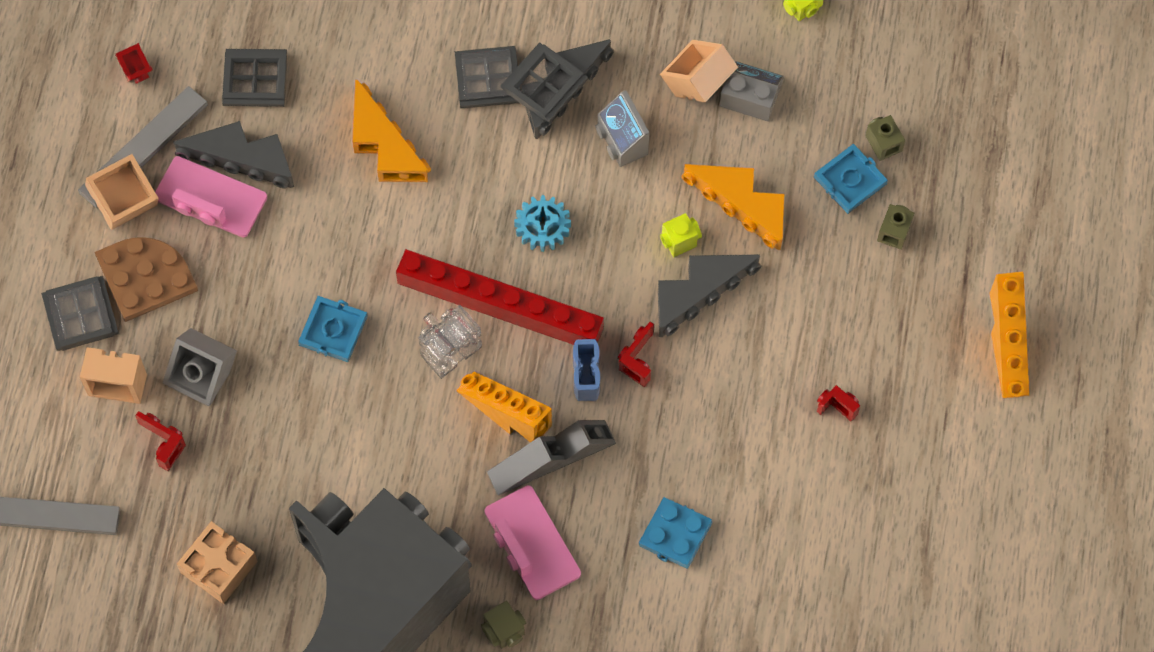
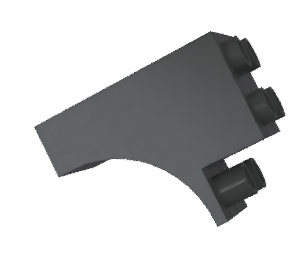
M383 488L352 522L349 521L354 515L352 510L332 492H329L311 512L297 500L289 507L299 543L313 555L326 575V599L323 614L313 638L303 652H415L471 592L469 569L472 567V564L465 556L470 551V547L461 536L449 527H445L439 535L431 529L424 521L429 512L418 499L406 491L397 499Z

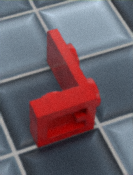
M651 321L646 327L641 326L633 337L635 341L630 347L625 346L618 355V370L643 387L651 380V370L645 361L634 358L654 333L655 324Z
M138 411L135 415L138 423L167 440V442H162L158 447L156 460L159 467L169 471L186 447L182 436L183 433L173 426L167 428L160 424L161 421L151 413L147 412L145 415Z

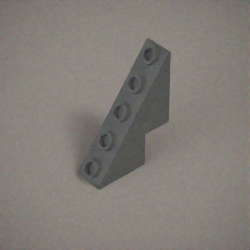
M608 39L557 52V54L581 70L588 77L587 80L591 81L598 73V67L602 62H607L612 57L614 49L611 48V40ZM544 58L545 70L548 75L556 65ZM559 69L548 82L559 90L571 76L562 69ZM540 82L522 85V92L529 96ZM583 85L572 96V98L576 99L581 94L583 90ZM544 86L533 100L544 107L556 93ZM569 101L550 122L544 121L526 108L535 139H538L541 135L545 136L549 132L553 120L565 113Z
M238 121L173 141L176 148V156L187 160H197L207 167L218 166L231 174L242 173L255 181H269L279 188L294 187L292 175L278 134L247 143L241 123Z
M760 254L689 255V280H658L659 337L672 335L686 319L688 321L693 320L700 313L701 308L716 303L720 299L721 294L727 289L729 291L734 290L745 276H752L757 273L762 267L759 263Z
M578 420L555 436L538 437L488 470L487 473L497 495H501L611 447L616 442L605 420Z

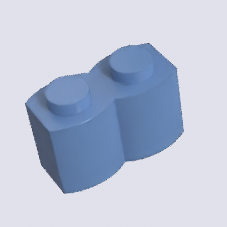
M595 339L576 340L573 346L575 397L577 401H597L600 394L598 343Z

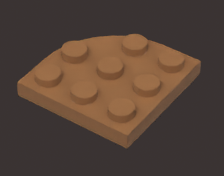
M146 237L130 238L94 252L125 322L198 291L183 257L173 247L160 240Z

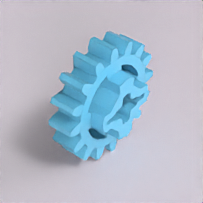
M545 195L541 196L540 201L531 197V204L523 202V210L516 211V217L518 218L514 219V226L517 227L516 235L517 237L522 236L523 245L530 242L531 250H534L536 246H540L541 252H544L545 246L555 250L556 242L560 245L564 244L562 236L569 237L568 228L571 227V220L568 218L570 212L569 210L563 211V202L556 205L555 197H552L549 201H546ZM542 217H544L545 222L544 230H541L540 222H542Z

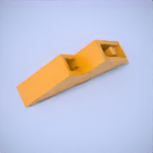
M355 80L352 140L354 153H378L377 173L379 182H428L427 173L431 171V168L424 158L419 159L415 154L416 149L409 139L404 140L398 124L394 120L390 122L386 117L387 112L379 101L375 102L372 99L369 87L365 83L361 84L358 80Z
M685 164L684 173L681 176L685 183L690 186L694 185L701 190L702 195L707 200L715 201L728 216L735 217L741 221L747 231L755 232L768 247L781 250L784 194L753 192L754 168Z
M1024 273L996 274L989 293L995 322L991 336L1002 397L1029 396Z
M475 371L464 376L461 380V386L456 390L507 433L511 434L515 430L530 443L538 437L544 436L552 427V409L549 406Z

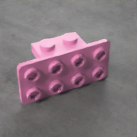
M180 156L172 160L155 191L159 198L158 203L242 238L248 236L267 200V194L264 191Z
M527 485L485 508V515L495 531L493 536L500 548L504 547L508 554L506 559L513 572L518 571L534 600H540L580 578L581 571L532 486Z

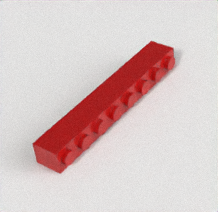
M405 249L396 270L397 284L572 345H574L576 340L595 339L598 343L604 330V317L407 249Z

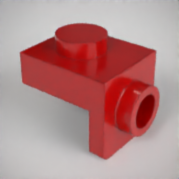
M139 43L115 54L128 82L134 80L137 84L150 78L148 73L153 69L149 65Z
M837 385L831 391L826 389L817 399L819 403L817 412L820 415L832 405L849 421H852L858 415L861 406L858 399L852 393H845Z

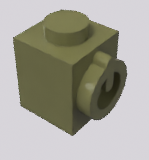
M891 115L885 118L877 117L869 123L865 136L879 161L903 151L905 139Z
M890 204L877 241L902 250L915 212L902 205L895 206Z
M507 600L483 614L484 623L481 624V628L494 647L499 645L502 649L508 645L510 648L522 641V636L525 635L524 625L526 621L519 610L514 612Z

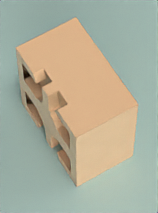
M692 40L660 75L675 97H688L690 100L695 98L696 101L706 102L738 66L723 44Z
M133 154L86 178L85 186L104 215V219L111 230L156 207L159 198Z
M87 347L80 373V379L87 395L140 404L147 377L140 355L123 353L120 358L115 351H110V355L107 356L105 355L106 352L102 349Z
M211 521L178 561L177 566L181 574L224 604L258 561L254 551L243 543H239L233 536L228 535L222 528Z

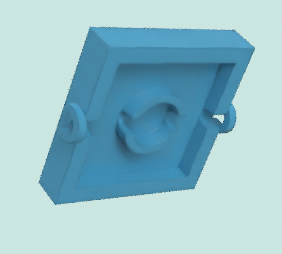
M854 143L814 173L816 181L847 214L887 185L888 181L875 167V161L871 157L867 158Z
M317 296L298 344L301 347L316 351L318 354L322 353L325 356L328 355L349 362L368 317L367 312L350 307L343 300L336 302Z
M663 497L639 541V547L656 554L658 559L663 562L669 560L688 569L712 525V519L695 512L694 509L687 508L686 505L682 506Z

